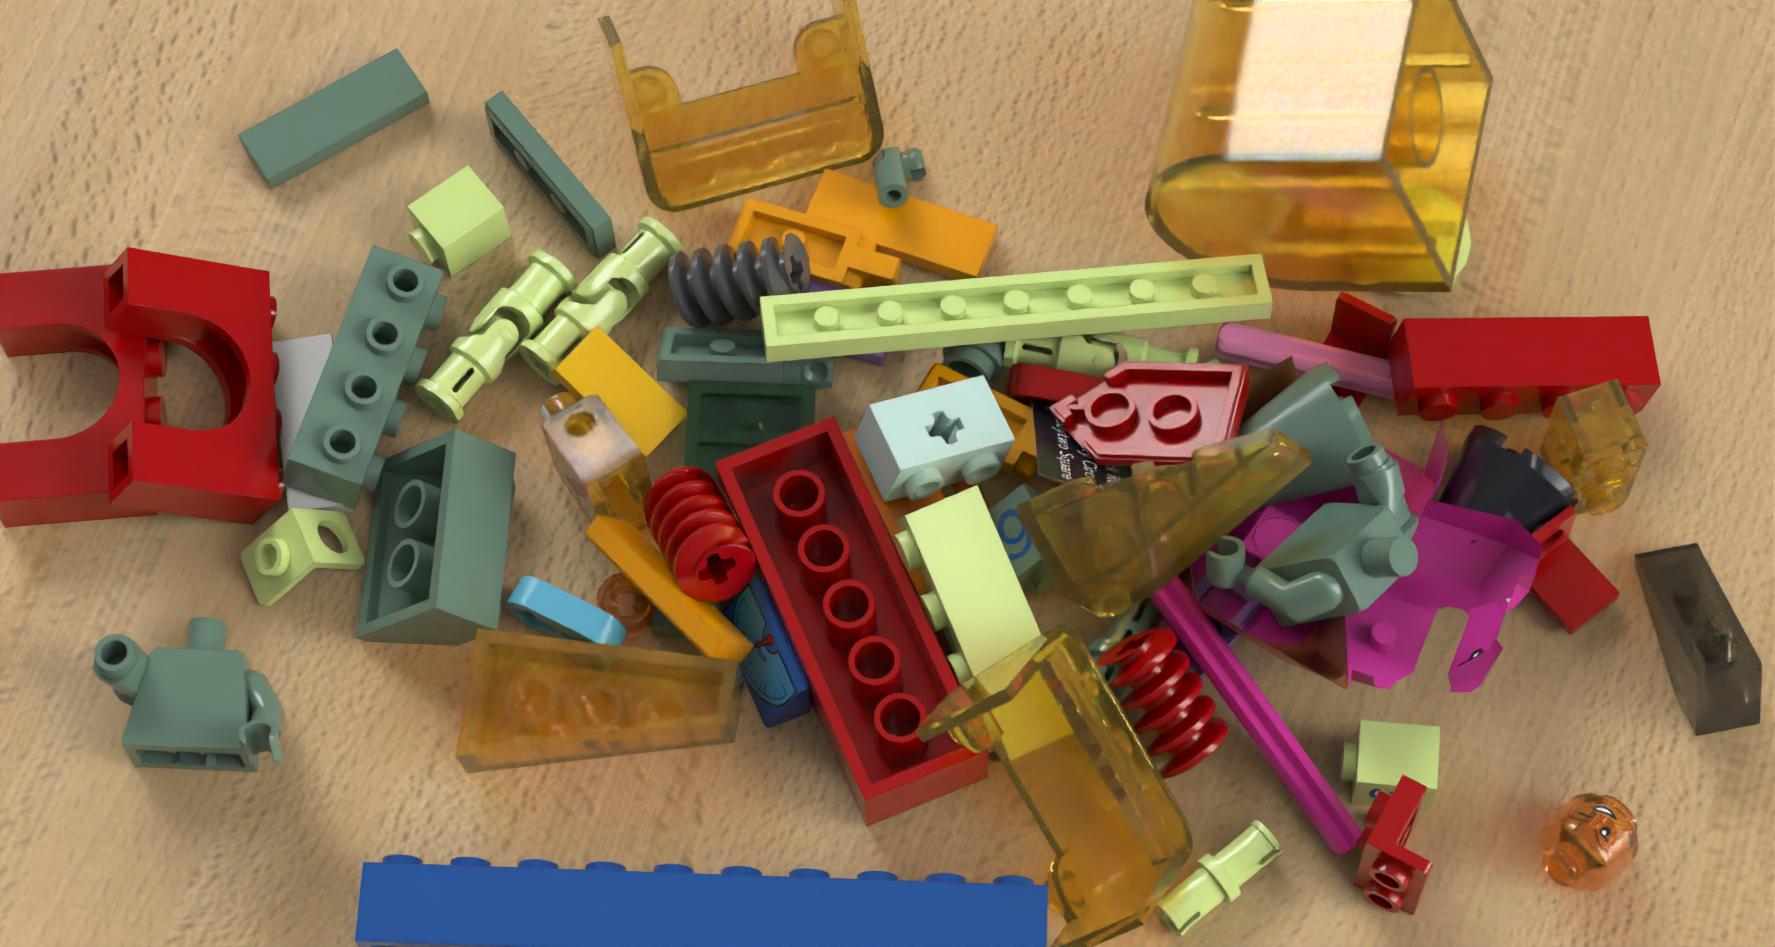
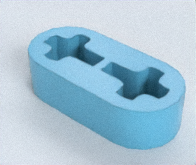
M523 576L506 603L507 610L526 626L600 662H612L628 635L626 627L609 613L535 577Z

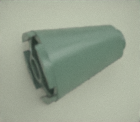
M1327 362L1311 367L1240 425L1231 464L1228 469H1201L1200 472L1193 475L1198 492L1209 510L1219 506L1223 513L1229 516L1268 507L1269 505L1272 506L1354 487L1346 458L1356 449L1373 443V439L1353 397L1349 396L1345 399L1341 396L1337 397L1330 386L1341 380V378Z

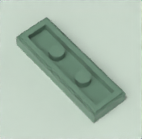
M398 48L240 133L239 138L245 151L272 190L430 103L427 91Z
M503 91L485 102L486 107L484 108L492 137L594 257L597 256L598 258L614 249L616 243L611 217Z

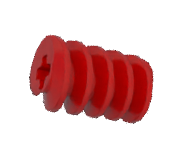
M682 466L666 472L655 480L647 491L643 503L644 521L652 532L654 540L667 560V565L675 575V580L683 592L697 601L712 603L728 600L741 592L753 577L757 566L756 555L749 548L747 537L741 530V526L733 516V512L725 502L724 496L717 488V484L710 473L699 467Z
M1160 627L1142 631L1116 643L1098 659L1096 666L1103 667L1115 663L1118 664L1120 669L1108 680L1107 685L1112 690L1130 686L1133 690L1119 706L1124 712L1143 708L1145 714L1132 728L1138 735L1156 730L1158 736L1147 746L1145 751L1150 757L1169 753L1171 758L1158 771L1160 777L1168 779L1192 769L1210 756L1227 736L1228 725L1221 717H1211L1215 712L1216 704L1209 695L1199 694L1203 685L1200 676L1194 672H1186L1190 663L1188 655L1183 650H1172L1177 642L1175 632L1170 628Z

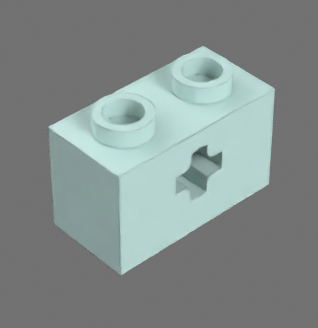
M984 375L870 404L854 436L884 502L906 496L911 500H920L936 493L943 486L961 481H966L970 485L982 483L1000 471L1001 465L1015 440Z

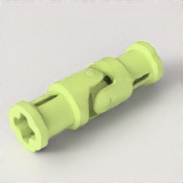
M645 216L638 223V233L618 254L609 253L580 283L578 289L571 296H567L555 308V318L534 340L525 339L519 345V353L525 362L544 380L558 386L560 382L551 374L553 370L596 326L608 335L612 326L619 323L650 291L648 283L669 263L671 255L679 251L684 252L679 240L659 221Z
M535 249L528 257L530 266L510 288L502 287L474 319L469 329V332L472 334L469 337H458L448 348L450 352L449 358L430 379L422 378L414 387L420 399L437 415L451 423L457 424L464 416L463 406L483 384L491 385L501 374L504 363L518 354L520 350L519 345L525 339H531L544 324L542 316L561 294L569 295L576 288L577 283L572 273L555 257L542 250ZM497 311L505 319H502L499 316L494 315V313Z
M1115 332L1006 341L1003 368L1011 369L1013 364L1022 363L1104 378L1103 374L1114 368L1119 359L1117 344L1122 345L1126 350L1127 361L1198 363L1200 349L1190 347L1186 353L1149 346L1146 338Z

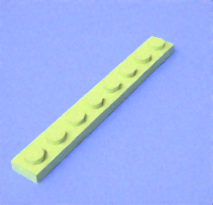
M1262 253L763 296L760 297V317L767 363L1271 318L1273 301Z

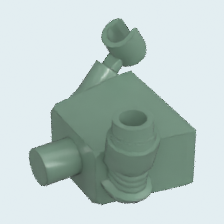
M1380 442L1369 443L1356 449L1346 458V463L1351 471L1360 504L1324 503L1254 569L1245 565V544L1240 539L1228 535L1219 537L1217 539V553L1209 550L1206 551V574L1209 582L1213 586L1222 589L1237 587L1240 584L1245 587L1244 594L1270 608L1280 626H1290L1358 614L1367 609L1399 577L1412 574L1418 563V551L1411 540L1418 527V515L1410 513L1408 505L1405 503L1406 499L1403 496L1405 488L1399 462L1393 460L1391 455L1386 453Z
M208 617L193 618L189 621L186 648L157 647L150 652L149 656L131 638L120 634L108 635L102 638L96 645L93 670L97 678L111 686L116 696L122 702L132 706L123 734L122 746L135 767L258 772L260 752L270 751L274 762L283 760L284 755L280 738L284 722V710L267 677L256 670H252L245 654L237 650H225L228 625L225 622Z

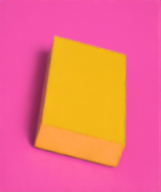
M598 326L551 373L631 451L633 449L641 461L688 414L677 401Z

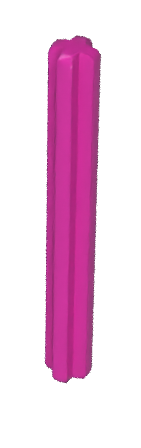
M1172 575L1162 580L1149 592L1151 600L1333 853L1339 857L1349 853L1356 848L1363 831L1181 579L1176 575Z

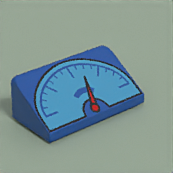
M758 577L754 578L737 594L722 614L754 645L744 660L737 664L763 724L767 728H772L810 713V708L812 707L810 687L763 580L760 581Z

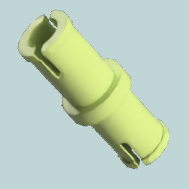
M1254 820L1249 828L1215 856L1206 853L1196 862L1198 869L1161 900L1158 899L1154 903V907L1166 925L1177 936L1182 937L1189 928L1223 900L1227 903H1232L1241 895L1239 887L1274 858L1281 856L1283 849L1279 847V842L1268 828L1260 821Z

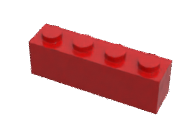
M1649 316L1404 318L1387 346L1397 416L1419 415L1421 419L1426 421H1441L1454 415L1481 414L1487 420H1503L1516 414H1542L1547 419H1564L1577 413H1603L1608 418H1626L1641 412L1661 385Z

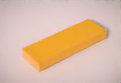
M826 168L805 213L861 229L863 237L877 243L876 252L900 258L901 262L955 280L981 277L998 236L997 224L908 196L907 201L899 207H884L878 200L875 184Z
M602 515L596 516L585 530L586 537L706 658L730 663H741L754 645L711 602L697 601L686 595L676 582L675 575L667 565V560L657 548L630 522Z

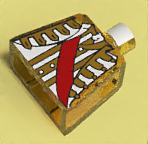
M561 392L549 398L541 408V416L545 420L541 428L557 473L589 523L591 524L597 515L630 522L639 532L647 528L642 507L646 493L652 486L643 454L598 395H588L577 401L572 393ZM613 477L609 485L603 488L601 483Z

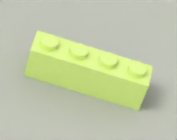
M978 485L898 519L897 523L901 532L893 536L896 549L907 571L910 572L917 569L927 591V593L919 596L921 606L933 631L937 632L943 629L953 652V654L945 658L961 692L969 690L979 713L973 719L985 742L988 753L995 751L999 761H1009L1081 730V726Z

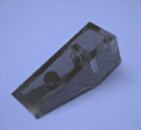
M1692 543L1635 554L1634 565L1674 694L1695 735L1700 736L1760 724L1762 662L1698 544Z

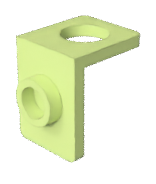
M291 508L246 547L240 555L251 586L261 606H272L314 568L358 570L365 564L364 556L347 516L341 511ZM318 526L330 529L338 537L342 545V553L332 551L322 542L318 534Z

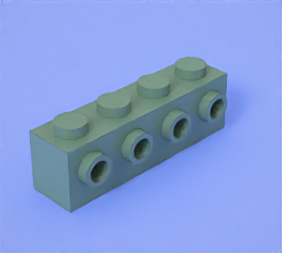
M372 245L288 456L282 480L284 485L325 500L343 504V506L353 510L362 489L374 493L387 459L386 456L376 453L383 434L392 438L396 437L408 404L397 399L404 381L416 384L428 349L418 346L424 328L436 332L448 300L447 296L438 293L444 270Z

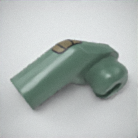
M899 147L885 148L875 155L872 163L878 200L884 207L896 208L903 205L909 196L906 182H918L926 177L922 151L918 148H911L904 152H900Z

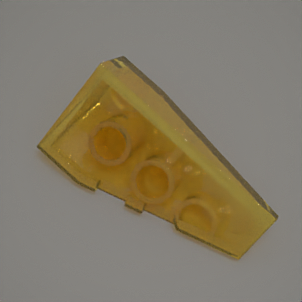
M1271 428L1198 447L1192 453V461L1183 464L1156 466L1153 460L1132 464L1133 476L1096 485V480L1093 475L1068 481L1017 505L1018 518L1064 597L1101 618L1116 616L1128 611L1132 604L1153 596L1214 546L1219 537L1226 536L1312 463L1311 456L1308 450L1277 429Z

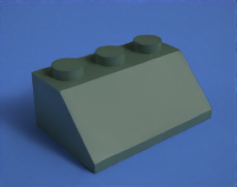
M455 428L386 459L374 491L357 631L358 639L366 642L458 646L498 631V622L503 609L501 593L504 564L509 551L507 535L510 507L515 493L513 478L516 453Z

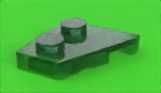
M689 380L684 466H695L708 471L718 488L715 462L815 423L816 385Z

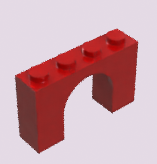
M127 247L103 274L105 331L170 341L182 345L197 354L212 369L221 385L225 399V417L222 427L212 430H190L131 421L107 446L109 505L254 525L267 511L279 502L284 489V484L282 483L284 471L278 466L277 441L281 434L282 416L280 410L275 409L274 391L280 363L278 354L273 352L272 328L277 315V302L274 296H270L269 271Z
M112 264L0 273V343L8 357L83 352L102 357L119 369V384L112 404L105 414L87 429L63 438L0 443V520L5 528L157 515L155 511L109 505L107 446L131 421L167 426L165 401L162 396H157V378L166 377L167 358L163 340L105 331L103 274Z

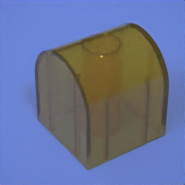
M1192 0L1144 202L1147 219L1156 234L1168 246L1188 260L1262 253L1270 288L1295 291L1451 293L1494 79L1457 0Z

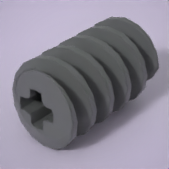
M789 233L785 236L783 249L775 237L769 236L762 240L760 252L751 240H745L739 244L737 255L728 244L719 245L716 248L714 258L710 251L704 247L698 248L693 252L691 261L684 252H676L671 255L669 260L668 278L675 306L682 319L691 327L705 328L712 322L725 325L734 321V319L750 321L757 317V315L760 316V297L809 293L810 264L804 244L797 235Z

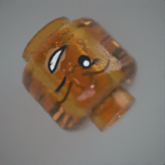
M1591 792L1575 795L1539 830L1538 846L1544 870L1554 882L1561 886L1571 887L1582 892L1600 891L1637 856L1639 839L1637 836L1638 827L1636 819L1624 803L1615 797Z

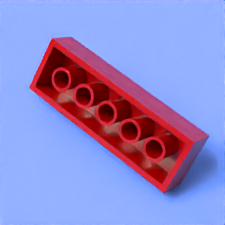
M835 416L715 462L718 489L724 496L725 502L730 507L733 516L747 537L749 548L755 552L757 566L754 574L760 581L763 580L809 684L812 705L866 827L988 778V749Z

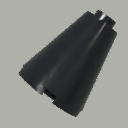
M1475 425L1463 443L1438 502L1517 520L1531 535L1570 505L1573 509L1577 507L1579 499L1573 498L1576 494L1574 488L1543 459L1527 448L1521 454L1510 448L1504 449L1501 446L1508 438L1507 435L1485 425ZM1472 540V542L1470 543V545L1473 544V543H1475V542H1477V541H1476V540Z

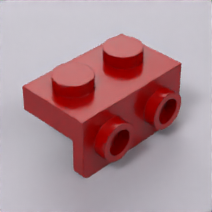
M1402 775L1392 795L1383 790L1379 791L1363 822L1365 829L1356 846L1363 850L1354 886L1362 889L1363 896L1382 910L1397 913L1400 909L1414 915L1420 904L1433 863L1404 848L1413 832L1427 790L1426 786L1405 775Z

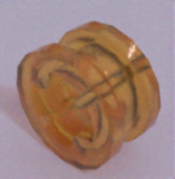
M622 572L613 574L604 580L598 589L596 597L598 608L619 620L626 627L628 638L640 635L649 629L656 606ZM632 593L635 603L643 604L642 607L639 608L634 605L633 615L620 616L618 607L610 605L611 602L620 604L619 595Z

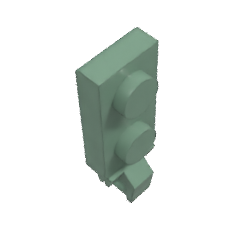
M666 327V329H663L657 358V381L677 382L684 386L720 383L739 384L746 388L756 389L768 385L783 386L784 384L786 387L796 385L803 391L832 388L834 374V357L766 363L762 330Z

